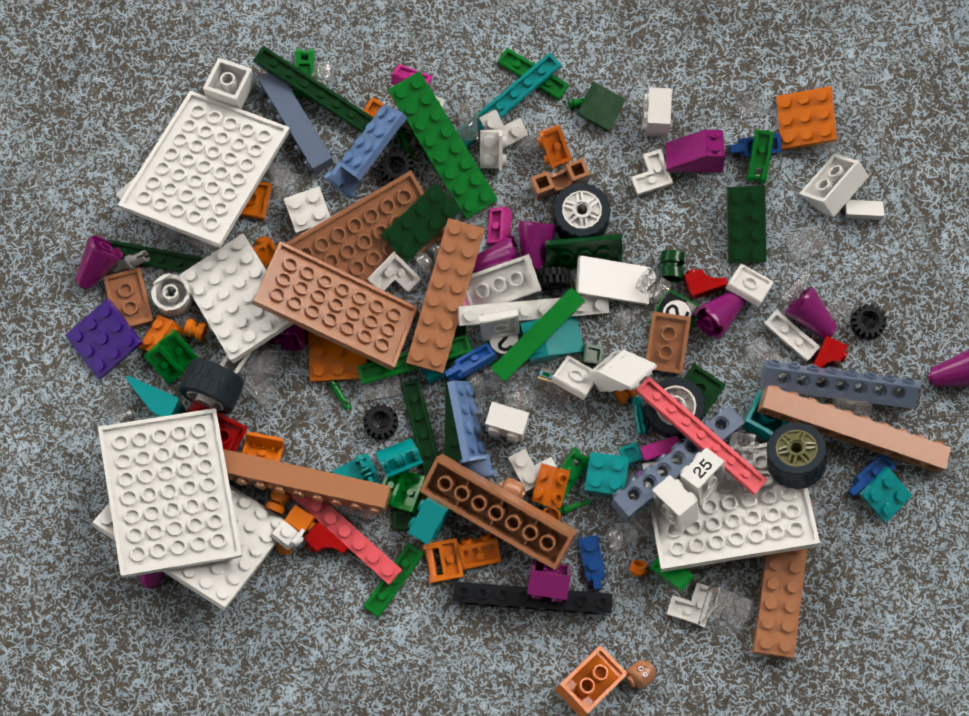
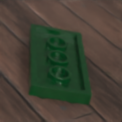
M434 182L380 236L407 263L446 226L448 218L453 219L461 209Z
M765 186L726 187L728 263L767 262Z
M621 234L545 241L546 267L548 268L564 267L568 269V273H577L579 256L623 263Z

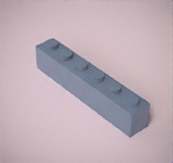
M269 72L258 77L259 85L257 87L262 95L266 94L268 100H266L271 110L275 109L277 112L275 116L279 124H284L290 128V133L287 137L289 140L293 139L296 143L294 148L298 155L302 154L305 158L303 163L307 170H312L316 174L334 164L332 156L290 87Z

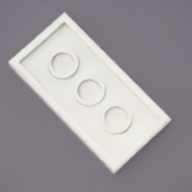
M527 254L472 274L466 294L468 305L510 302L541 291L530 255Z
M579 256L576 292L579 295L648 305L651 267Z

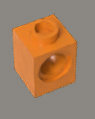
M297 505L293 506L284 520L297 531L303 528L305 530L304 536L316 525L315 517Z

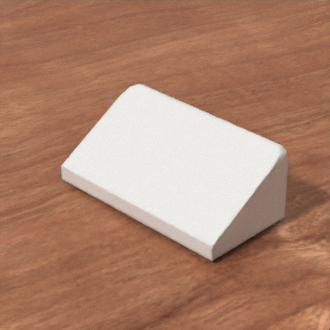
M848 200L845 204L844 218L883 220V201Z

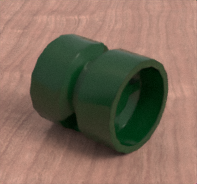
M678 250L661 251L660 263L663 266L659 268V279L665 282L683 281L684 269L681 266L685 264V253Z

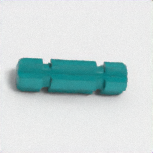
M641 397L631 398L637 434H646L648 429L647 424H645L644 410L641 407Z

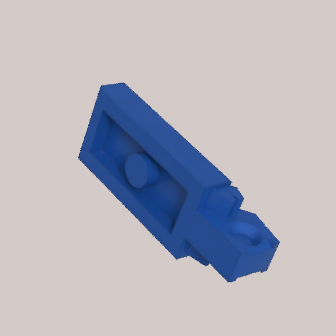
M780 133L774 134L771 153L782 152ZM753 136L737 139L738 144L728 145L730 153L739 152V156H750Z
M485 343L456 359L451 368L444 371L449 382L457 381L498 358L490 345Z
M879 455L852 481L854 486L847 493L851 498H854L885 467L893 471L897 466L888 456Z
M598 535L578 538L585 578H587V582L592 581L594 591L602 590L601 579H605V571Z

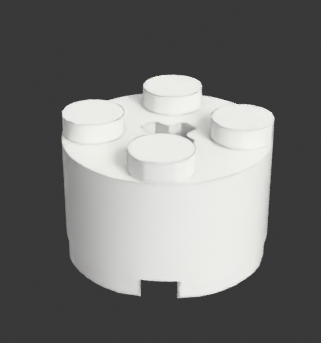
M168 273L155 280L151 296L155 305L163 314L178 316L189 309L192 305L193 297L190 293V287L183 277Z

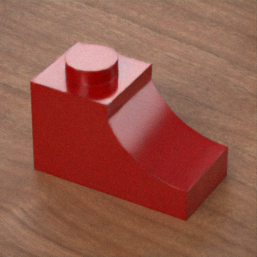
M691 269L683 277L690 301L724 290L728 284L726 277L713 278L706 275L702 269Z
M826 336L813 365L824 368L829 365L838 366L840 362L844 363L848 352H846L848 345Z
M320 521L304 537L306 542L304 546L312 553L316 551L320 554L325 550H334L345 556L349 551V548Z

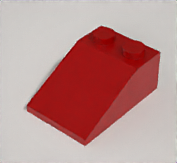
M192 401L186 413L211 408L197 401ZM217 412L223 449L236 452L248 427Z

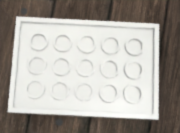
M244 234L236 237L180 274L187 281L192 297L232 363L237 362L293 325V323L252 304L265 275L266 268Z

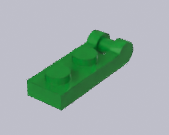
M296 48L295 66L314 78L315 49L302 50V48ZM294 89V96L296 98H307Z
M754 129L746 181L753 182L754 180L766 184L774 132ZM755 168H761V173H755Z
M576 447L569 452L560 467L570 471L563 501L583 469L589 464V457L582 455L581 451ZM574 460L578 461L576 466L573 464Z

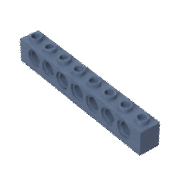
M775 359L770 361L764 360L760 377L762 389L775 385L786 392L910 409L915 408L919 391L916 380L910 377H903L901 379L888 374L878 376L872 372H865L863 374L850 369L840 371L834 367H827L825 369L812 364L802 366L796 362H789L787 364ZM781 373H786V374H787V375H786L785 377H783V378H779V377H778L779 374H781ZM799 376H806L803 380H797ZM819 378H825L821 383L816 382ZM840 380L844 381L841 385H835ZM858 383H863L859 388L854 387ZM878 385L882 386L879 390H873ZM901 388L899 392L892 393L894 389Z
M730 405L725 409L723 407L718 409L713 414L715 416L713 419H706L702 422L724 442L740 430L745 423ZM715 424H721L724 430H719ZM686 436V440L683 443L677 442L671 448V452L668 455L662 454L656 460L657 464L653 467L651 465L647 466L641 472L642 476L638 479L636 477L632 478L627 483V488L624 490L620 488L612 495L613 499L610 504L625 522L653 500L652 489L669 475L674 479H679L682 469L693 462L698 452H702ZM687 447H693L695 453H690ZM673 458L679 459L680 462H681V464H680V465L674 464L673 461H672V459H673ZM658 470L665 471L667 476H660ZM643 482H649L652 488L644 487ZM628 494H635L637 500H631Z

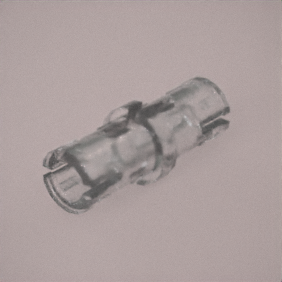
M804 269L779 296L782 299L781 301L789 305L798 293L801 294L805 285L813 278V275Z

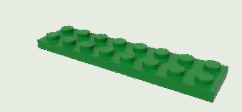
M418 71L389 88L387 92L398 110L407 116L406 123L452 199L461 209L460 212L465 220L497 201L496 195L422 73Z

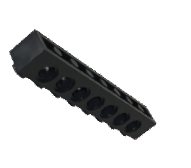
M454 581L453 604L610 616L612 612V593L568 590L567 600L555 602L550 597L543 596V599L532 598L531 594H527L528 587Z

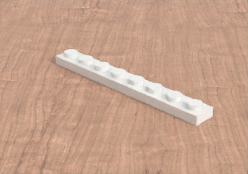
M581 296L585 303L572 316L609 313V301L604 298ZM560 298L457 306L459 326L480 324L479 316L516 309L519 321L540 319Z

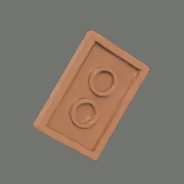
M140 267L103 277L108 299L113 302L132 328L154 322Z
M653 311L646 360L657 365L654 370L677 374L683 373L691 317Z

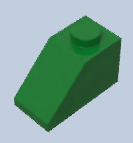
M659 556L650 567V570L662 582L681 591L694 578V575L686 568L661 572Z

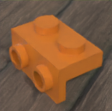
M560 124L538 132L540 136L537 138L540 149L544 148L546 155H543L546 166L550 165L553 170L556 169L555 166L572 160Z
M158 315L143 338V343L139 348L148 352L173 329L181 335L183 328L173 320Z
M246 432L245 444L242 450L243 454L281 461L284 451L283 438L263 435L257 432Z
M541 463L531 501L545 506L561 508L570 471Z

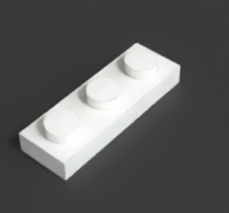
M777 309L763 324L806 362L820 348L818 344Z

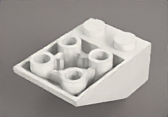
M626 350L612 352L588 374L599 392L633 390L639 386L638 382L652 375V370L657 365Z

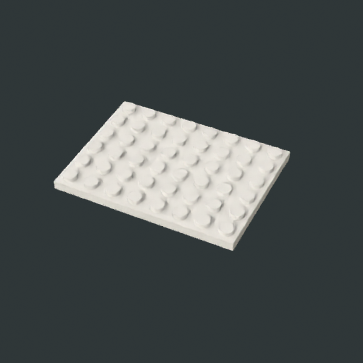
M190 91L120 200L118 207L128 213L221 248L290 133V128Z
M216 408L98 427L121 578L242 558Z
M767 443L732 448L767 478V482L755 495H752L725 471L726 479L701 506L698 505L699 519L682 533L654 507V500H652L649 505L661 572L820 546L808 488H786L772 478L767 465ZM673 458V459H672V461H673L674 464H676V465H680V464H681V462H680L679 459H677V458ZM657 462L643 463V470L649 465L653 467ZM658 470L660 476H667L665 471ZM646 482V488H652V485Z
M231 485L230 491L242 558L163 571L223 611H225L278 543L270 535L278 524L285 520ZM109 502L92 522V527L115 541Z

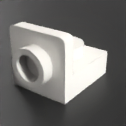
M282 520L270 537L285 549L290 550L293 546L298 547L303 541L302 535L305 530L302 528L300 531H297L286 521Z

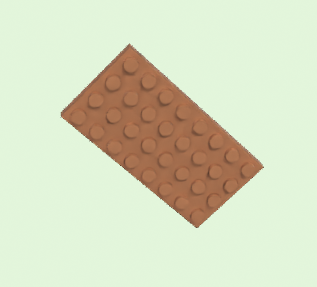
M410 170L289 240L286 244L362 281L370 283L368 280L369 276L395 252L380 234L424 192ZM444 228L414 256L442 241Z
M279 241L252 302L253 305L390 370H393L396 366L418 308Z

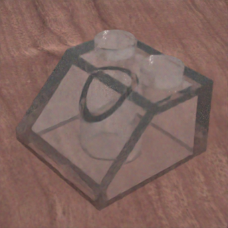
M708 587L697 625L733 638L747 621L753 600L720 587Z

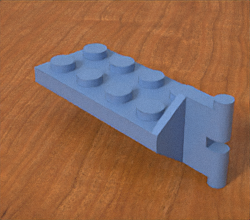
M384 104L377 111L373 120L367 124L361 136L355 140L349 152L344 155L343 160L338 162L331 173L327 172L325 174V179L335 187H339L338 189L348 198H353L355 195L354 190L362 181V177L407 119V116Z
M454 380L447 382L462 459L458 463L486 479L496 477L497 473L495 469L492 470L489 455H484L485 446L483 441H481V426L477 421V406L473 401L472 395L474 390L470 381Z

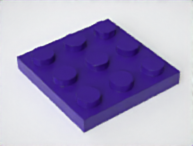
M108 298L65 335L98 379L104 378L143 343Z

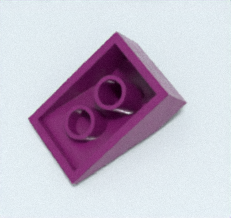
M702 130L666 142V172L723 173L725 161L723 130Z
M533 560L527 594H531V597L536 599H543V596L550 597L555 602L567 600L571 566L561 564L554 570L541 561Z

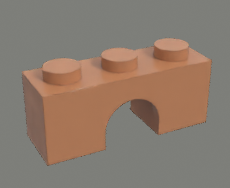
M584 158L567 163L565 168L559 172L549 174L546 171L530 178V185L536 200L539 201L560 193L567 186L589 182L590 173Z

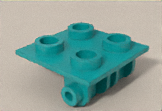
M412 438L376 452L387 478L424 464Z
M368 453L364 455L359 454L354 460L333 470L334 474L382 484Z

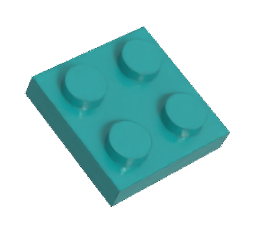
M885 467L859 494L885 523L913 496L888 467Z

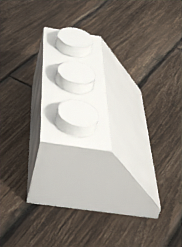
M833 154L799 195L821 213L834 217L859 187L863 185L869 175L860 161Z

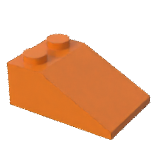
M599 645L555 688V691L579 716H586L628 673Z

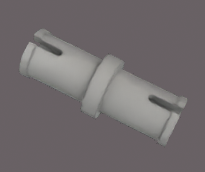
M142 250L134 255L129 254L115 265L116 268L112 270L116 274L128 269H135L137 265L149 261V257L145 258L149 254L146 250Z

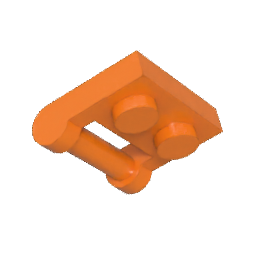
M457 538L422 545L423 551L426 553L429 569V584L464 578ZM434 549H439L443 569L442 575H437Z

